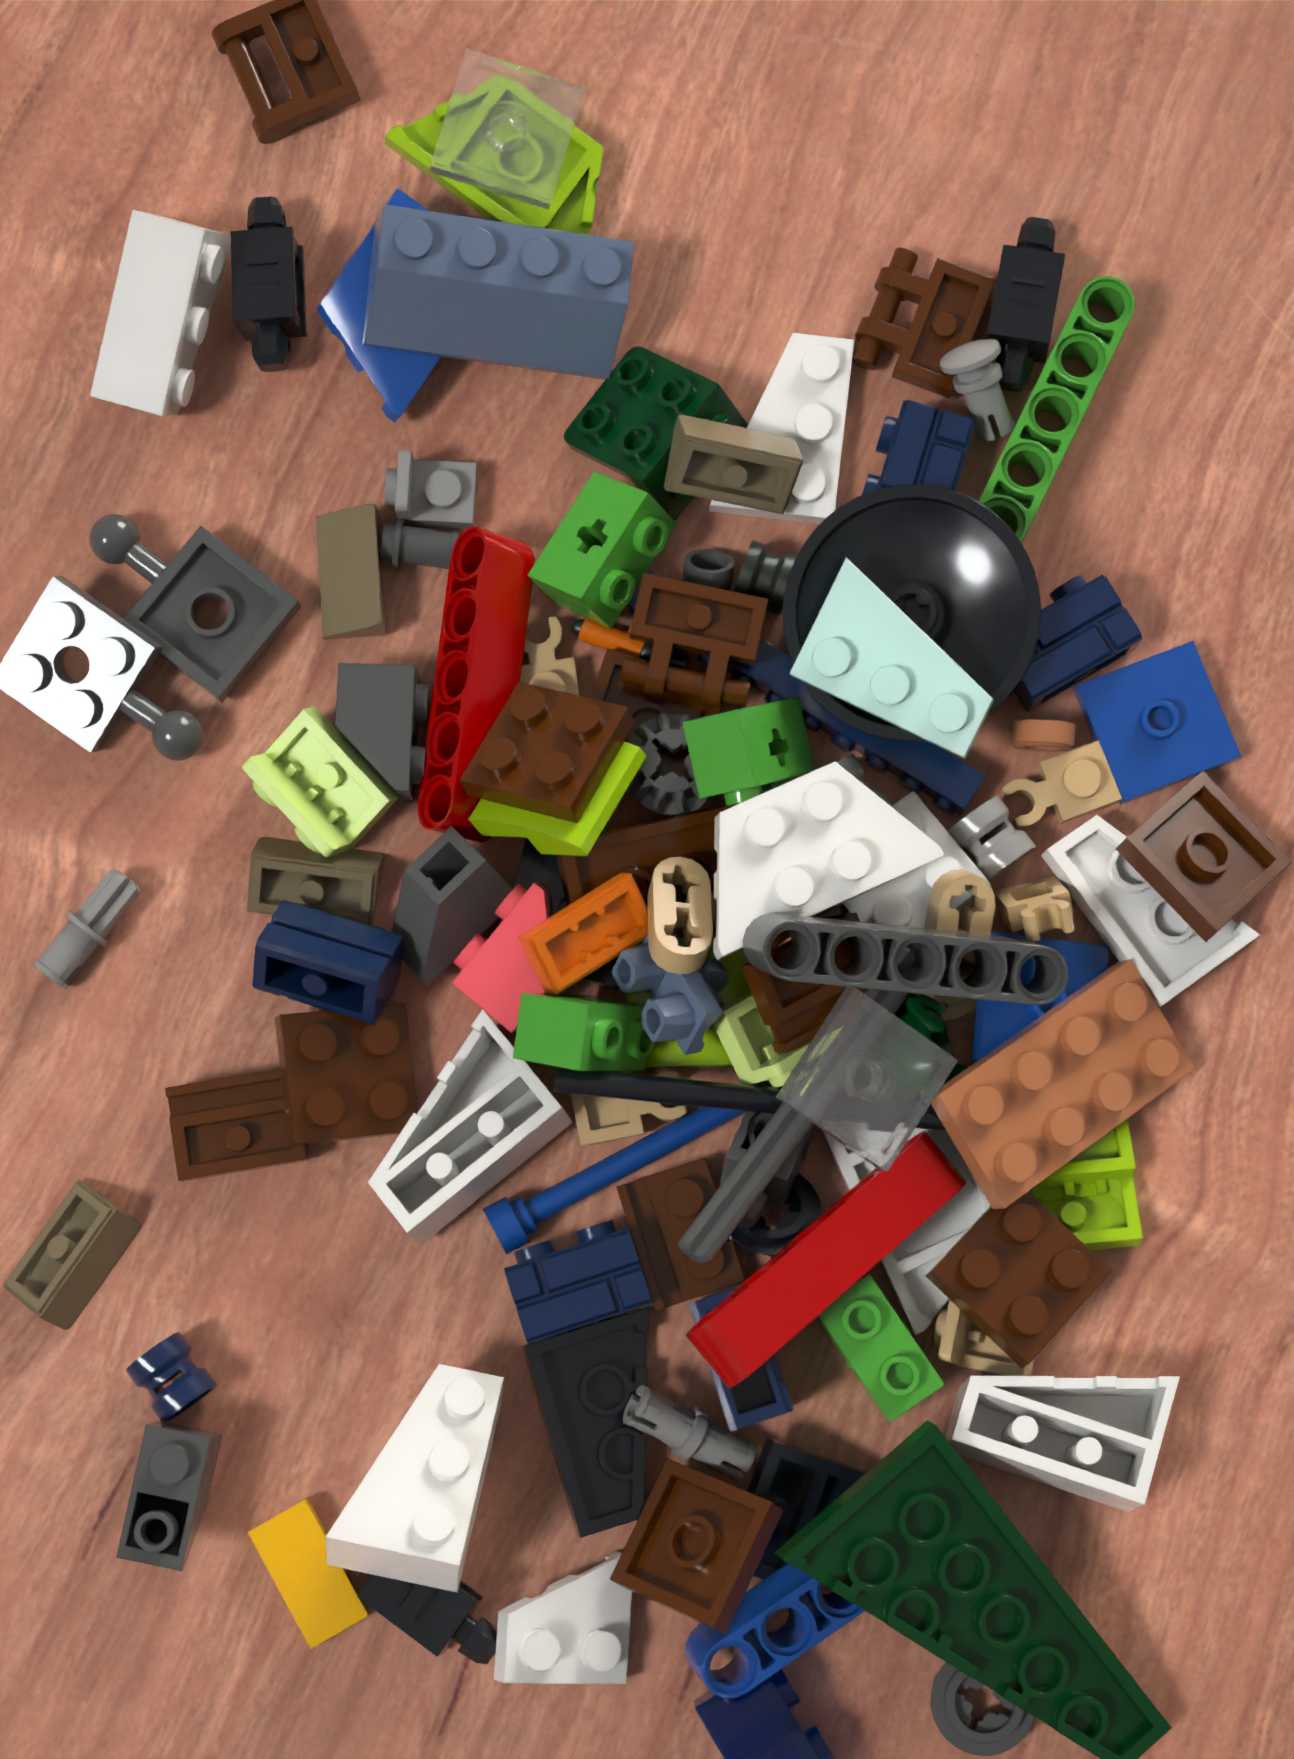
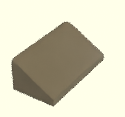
M678 415L673 431L664 487L666 491L784 515L804 459L796 441L790 437L687 415Z
M364 504L316 516L323 639L386 635L382 561L380 560V521L376 505Z
M261 837L251 852L247 911L273 915L281 902L285 900L308 908H318L328 914L373 926L383 867V854L350 849L327 858L321 853L312 851L299 841Z
M77 1180L3 1284V1287L38 1317L67 1330L74 1324L139 1232L141 1224L87 1184Z

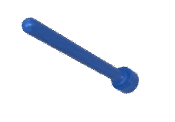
M760 1082L750 1085L758 1086ZM700 1107L524 1202L520 1196L510 1202L504 1197L483 1208V1211L507 1255L530 1243L527 1236L538 1231L536 1224L746 1113V1111Z

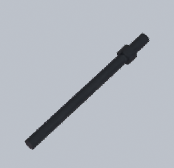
M555 1067L553 1092L768 1114H775L793 1090L611 1071H577L561 1067ZM869 1090L867 1097L835 1094L817 1117L819 1119L865 1123V1130L893 1132L894 1126L945 1131V1127L931 1103L897 1100L896 1093Z

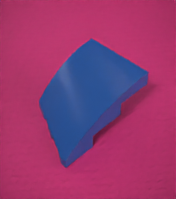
M398 188L386 202V205L429 211ZM374 222L362 243L341 267L318 305L317 311L332 334L336 335L343 342L346 355L356 371L365 370L385 401L382 410L387 418L396 422L417 394L440 359V356L362 346Z

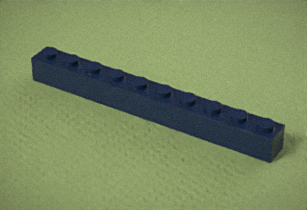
M649 569L648 572H647L648 574H653V575L659 576L658 574H656L655 572L651 571L650 569ZM641 582L635 590L631 601L628 603V611L633 613L631 615L632 619L636 608ZM760 638L755 665L729 661L727 672L732 674L731 679L749 682V691L753 687L766 695L764 700L767 703L799 697L806 728L814 732H818L821 729L833 736L831 742L848 753H851L853 749L867 757L865 763L880 773L884 774L888 770L900 778L898 783L908 791H914L916 794H919L920 791L924 792L934 799L932 804L946 814L952 815L956 812L962 815L985 778L984 774L928 741L917 743L883 740L864 734L841 722L812 696L801 680L789 674L793 667L790 655ZM699 654L697 659L708 667L710 656Z

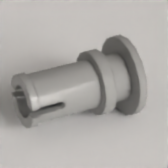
M980 339L958 346L946 353L941 358L939 364L945 374H956L952 380L954 389L957 393L964 395L971 418L976 421L975 435L979 441L995 440L988 416L991 414L994 415L1001 437L1009 434L1015 428L1014 419L1010 415L999 383L1003 372L1000 364L993 361L1001 352V346L995 339Z

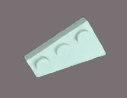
M846 557L789 674L966 759L994 702L993 698Z

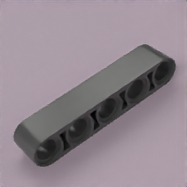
M779 913L763 914L754 919L746 928L743 937V952L750 964L756 969L777 978L794 982L1041 1005L1048 1004L1057 999L1065 990L1068 981V966L1064 957L1058 951L1020 938ZM788 930L792 942L790 952L785 959L774 963L771 956L772 942L778 934ZM850 937L854 945L852 959L847 965L838 969L834 958L836 947L842 940ZM912 943L915 949L914 963L907 972L900 975L897 968L899 953L905 946ZM973 950L976 958L974 971L968 978L962 980L959 975L961 959L966 953ZM1033 957L1036 967L1034 976L1029 983L1023 986L1020 978L1022 966L1027 959Z

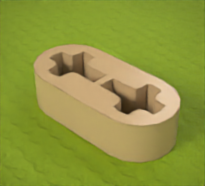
M669 857L661 861L654 868L648 890L649 952L657 966L665 971L678 975L690 974L699 970L705 963L712 941L711 884L708 873L699 863L684 857ZM672 884L682 886L683 894L687 895L685 903L676 902V889ZM674 928H683L684 943L689 947L678 946L676 937L672 936Z
M962 869L950 870L941 875L933 884L929 895L924 929L990 935L995 911V895L991 886L983 878ZM965 888L967 892L975 896L973 906H963L959 914L958 910L950 906V900L952 896L962 895ZM973 950L966 953L963 957L962 969L959 968V975L962 980L968 978L974 971L976 958Z

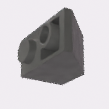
M338 663L336 728L395 791L402 802H414L415 784H420L421 778L424 776L425 747L417 746L418 722H429L430 685L420 684V677L415 665Z
M452 826L405 870L392 927V933L404 936L402 960L427 986L458 957L477 933L481 935L499 918L494 912L513 890L497 871Z
M162 1422L146 1424L116 1558L178 1571L184 1570L209 1499L222 1434L169 1423L163 1424Z

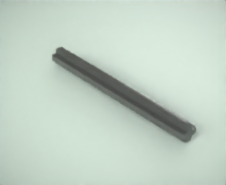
M905 947L899 953L897 959V968L900 975L907 972L915 960V952ZM868 989L680 1239L678 1247L687 1257L702 1266L708 1264L714 1258L907 998L908 992Z

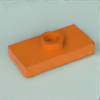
M619 873L520 935L518 939L545 993L550 995L559 994L620 955L621 951L631 948L645 939L648 934L647 905L632 874Z

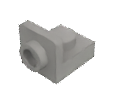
M399 450L397 468H387L385 504L386 506H395L397 518L404 519L405 526L467 529L475 526L478 480L477 463L414 460L412 450Z

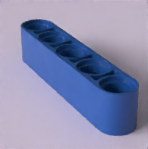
M787 1564L745 1593L727 1634L700 1623L687 1639L685 1656L689 1666L713 1694L723 1698H736L752 1690L865 1610L835 1592L822 1594V1583L792 1565ZM782 1608H789V1617L786 1623L774 1632H766L770 1616ZM735 1646L732 1660L725 1667L719 1670H710L713 1656L720 1649Z

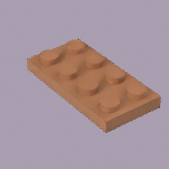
M1132 959L1115 963L928 1095L927 1098L992 1209H1004L1192 1072L1194 1067Z

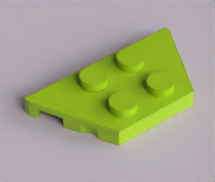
M504 73L477 86L475 92L465 97H455L434 107L433 113L402 127L400 124L390 129L385 136V145L488 220L590 235L604 147Z

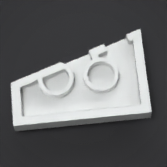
M792 333L747 426L748 429L794 439L802 454L804 461L784 515L714 500L710 503L709 512L821 524L835 511L854 339Z
M1096 815L1052 845L1041 856L1059 881L1069 891L1073 900L1107 946H1109L1118 961L1132 959L1159 1007L1260 936L1259 933L1241 921L1237 924L1231 919L1212 938L1205 942L1116 850L1127 836Z

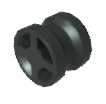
M752 540L741 567L734 592L768 599L767 611L780 616L783 611L787 581L797 555L788 552L779 556L770 553L765 544Z

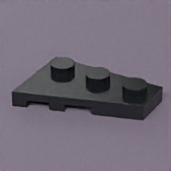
M649 1308L522 1346L576 1534L579 1538L636 1521L644 1508L646 1437H644V1432L623 1423V1414L632 1394L636 1395V1389L641 1385L647 1387L646 1335L649 1331Z

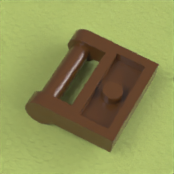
M273 0L223 21L212 31V37L218 51L221 54H227L255 116L252 121V127L259 142L262 144L277 142L285 138L297 127L361 101L358 89L317 0ZM265 35L293 98L278 106L275 104L249 46L253 39Z

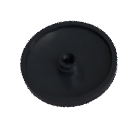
M904 484L881 488L854 498L830 514L812 532L792 566L783 602L784 634L793 665L847 557L993 698L994 702L985 719L995 713L1011 697L1026 675L1037 648L1041 627V600L1035 571L1026 550L1011 528L997 514L975 499L954 490L923 484ZM803 682L812 696L829 713L857 731L888 741L927 742L910 732Z

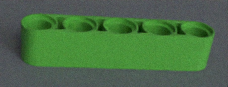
M1111 276L1097 277L1088 282L1082 289L978 501L997 514L1011 528L1021 543L1024 541L1133 315L1135 307L1134 294L1129 286L1119 278ZM1095 304L1106 305L1113 310L1117 320L1110 323L1099 322L1091 316L1088 307ZM1071 357L1079 358L1087 363L1091 374L1086 377L1071 376L1065 371L1061 361ZM1042 411L1054 412L1061 417L1065 428L1057 432L1046 431L1036 422L1035 414ZM1015 465L1028 466L1035 471L1039 483L1030 487L1019 486L1011 480L1008 475V469Z

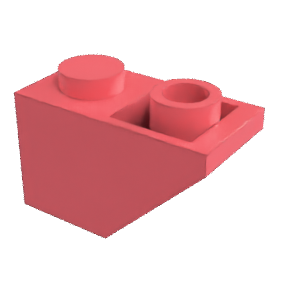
M541 881L534 882L528 890L522 885L517 884L494 912L503 920L487 940L477 933L454 961V964L462 971L452 984L511 1033L517 1029L521 993L546 994L518 939L520 935L552 916L550 888Z

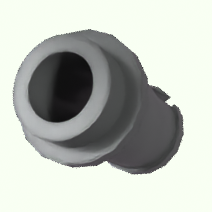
M398 519L396 524L385 523L381 540L380 560L392 562V568L399 569L400 563L449 570L452 549L460 532L405 526L404 519Z

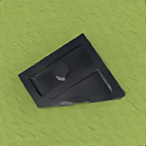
M767 1437L747 1492L773 1502L783 1510V1513L753 1576L765 1580L780 1568L786 1566L788 1563L778 1557L775 1552L867 1472Z

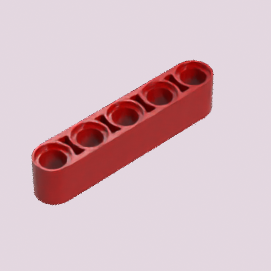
M475 526L465 529L458 536L450 557L425 745L424 776L421 778L418 797V817L425 829L444 833L452 826L464 839L482 843L488 841L492 836H482L468 820L480 798L468 796L460 782V778L517 683L520 682L533 581L527 575L535 564V556L532 548L527 543Z
M926 1131L918 1133L893 1152L700 1319L686 1333V1337L729 1389L734 1387L764 1364L965 1186L967 1181Z

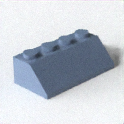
M384 204L374 225L362 346L604 380L609 379L628 306L634 242Z

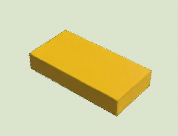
M308 1498L247 1532L310 1649L371 1614L365 1602L357 1597L359 1591L347 1569L327 1565V1532Z

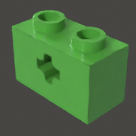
M594 471L527 576L558 606L611 629L624 607L631 601L634 591L642 580L643 573L648 571L657 555L663 550L677 524L648 492Z
M799 697L682 722L699 799L724 793L726 806L742 803L792 781V777L815 770Z
M521 993L513 1059L577 1071L646 1070L647 1058L651 1054L655 1042L650 1040L642 1026L641 1012L645 1006L643 1004L591 995Z
M865 1274L816 1317L886 1421L891 1423L945 1385L870 1274Z

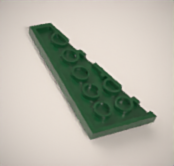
M928 1420L775 1552L778 1557L788 1564L803 1571L836 1594L859 1606L895 1631L972 1679L982 1683L1007 1701L1030 1713L1100 1759H1138L1172 1728L939 1428Z

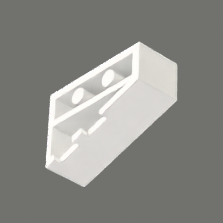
M132 210L90 393L91 397L160 416H176L180 406L185 407L188 404L195 381V372L192 368L199 346L206 335L210 311L231 249L230 234L164 216Z
M483 1009L471 1025L473 1028L472 1032L452 1062L448 1061L438 1075L437 1079L439 1082L417 1114L413 1113L368 1181L369 1185L404 1230L421 1245L573 1123L562 1106L524 1060L513 1059L514 1047Z
M438 1364L326 1536L327 1565L458 1593L501 1409L504 1377Z
M970 1376L959 1386L945 1437L961 1456L1126 1512H1131L1145 1505L1180 1376H1159L1157 1378H1117V1376H1096L1094 1378Z

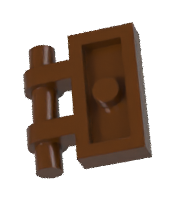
M896 248L889 267H882L874 285L878 294L870 315L861 319L855 333V339L859 343L852 362L860 368L874 370L882 351L888 350L897 353L899 357L893 370V378L950 399L954 389L952 380L956 374H945L940 368V360L954 348L972 342L996 279L937 258L930 278L927 280L912 274L918 260L917 254L905 248ZM908 300L919 305L909 330L893 324L901 301Z
M643 573L630 630V639L653 644L650 661L625 656L620 681L643 685L644 692L663 696L665 690L699 697L701 698L700 704L719 708L721 702L745 707L750 683L726 678L730 660L755 665L768 599ZM673 649L710 656L706 673L670 666Z

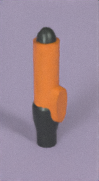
M587 618L585 620L576 619L571 623V631L578 636L579 641L604 650L609 648L650 661L653 644L630 639L631 627L628 631L613 626L610 629ZM673 650L670 666L687 669L690 657Z

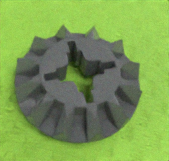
M661 713L645 723L638 724L627 741L640 747L647 755L628 789L640 804L657 813L667 815L685 814L703 806L712 797L699 799L690 755L684 760V766L688 771V777L692 780L691 783L683 776L680 778L674 772H670L664 777L661 775L654 782L651 780L657 775V770L662 764L658 748L655 746L656 743L662 749L666 747L672 753L678 752L681 748L685 750L688 747L682 722L694 719L689 714Z
M947 1662L934 1676L930 1699L933 1718L942 1735L956 1748L973 1755H997L1016 1746L1029 1732L1035 1717L994 1691L992 1692L993 1696L1000 1701L1003 1707L1009 1709L1008 1713L1006 1714L999 1710L996 1712L985 1710L980 1718H976L973 1727H971L973 1705L965 1698L962 1692L958 1691V1688L961 1686L967 1690L969 1687L980 1690L983 1684Z

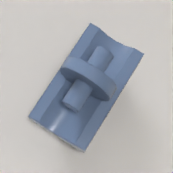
M673 931V935H672V936L676 937V939H677V941H678V946H682V947H683L682 943L680 942V940L678 939L677 935H676L675 932ZM647 934L642 945L621 951L612 969V976L622 992L633 993L646 990L650 999L647 1000L641 1012L642 1026L652 1042L676 1040L684 1055L701 1052L705 1045L702 1040L704 1033L711 1024L719 1019L723 1012L724 1002L718 993L726 985L728 974L721 962L717 960H706L699 970L690 974L678 975L667 972L657 966L651 958Z

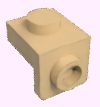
M949 1300L948 1309L941 1310L934 1330V1344L936 1348H939L938 1359L956 1368L996 1376H1031L1034 1359L1029 1365L1021 1369L951 1300Z

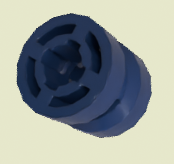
M180 1332L172 1334L152 1347L126 1369V1372L136 1386L146 1388L153 1397L152 1409L163 1424L183 1413L217 1386L206 1369L197 1368L189 1358L191 1348ZM180 1373L184 1374L178 1379H176L174 1382H172L170 1385H168L166 1388L163 1387L165 1384L170 1382Z

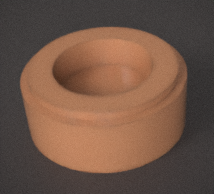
M1014 720L1011 727V745H1014V748L1031 751H1070L1075 746L1076 724L1055 720Z

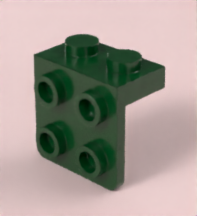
M637 346L631 348L611 372L610 378L605 379L564 433V440L574 451L630 479L638 489L648 492L666 513L676 521L688 504L695 498V496L666 491L664 487L673 431L678 415H687L747 428L748 424L718 383L643 347Z

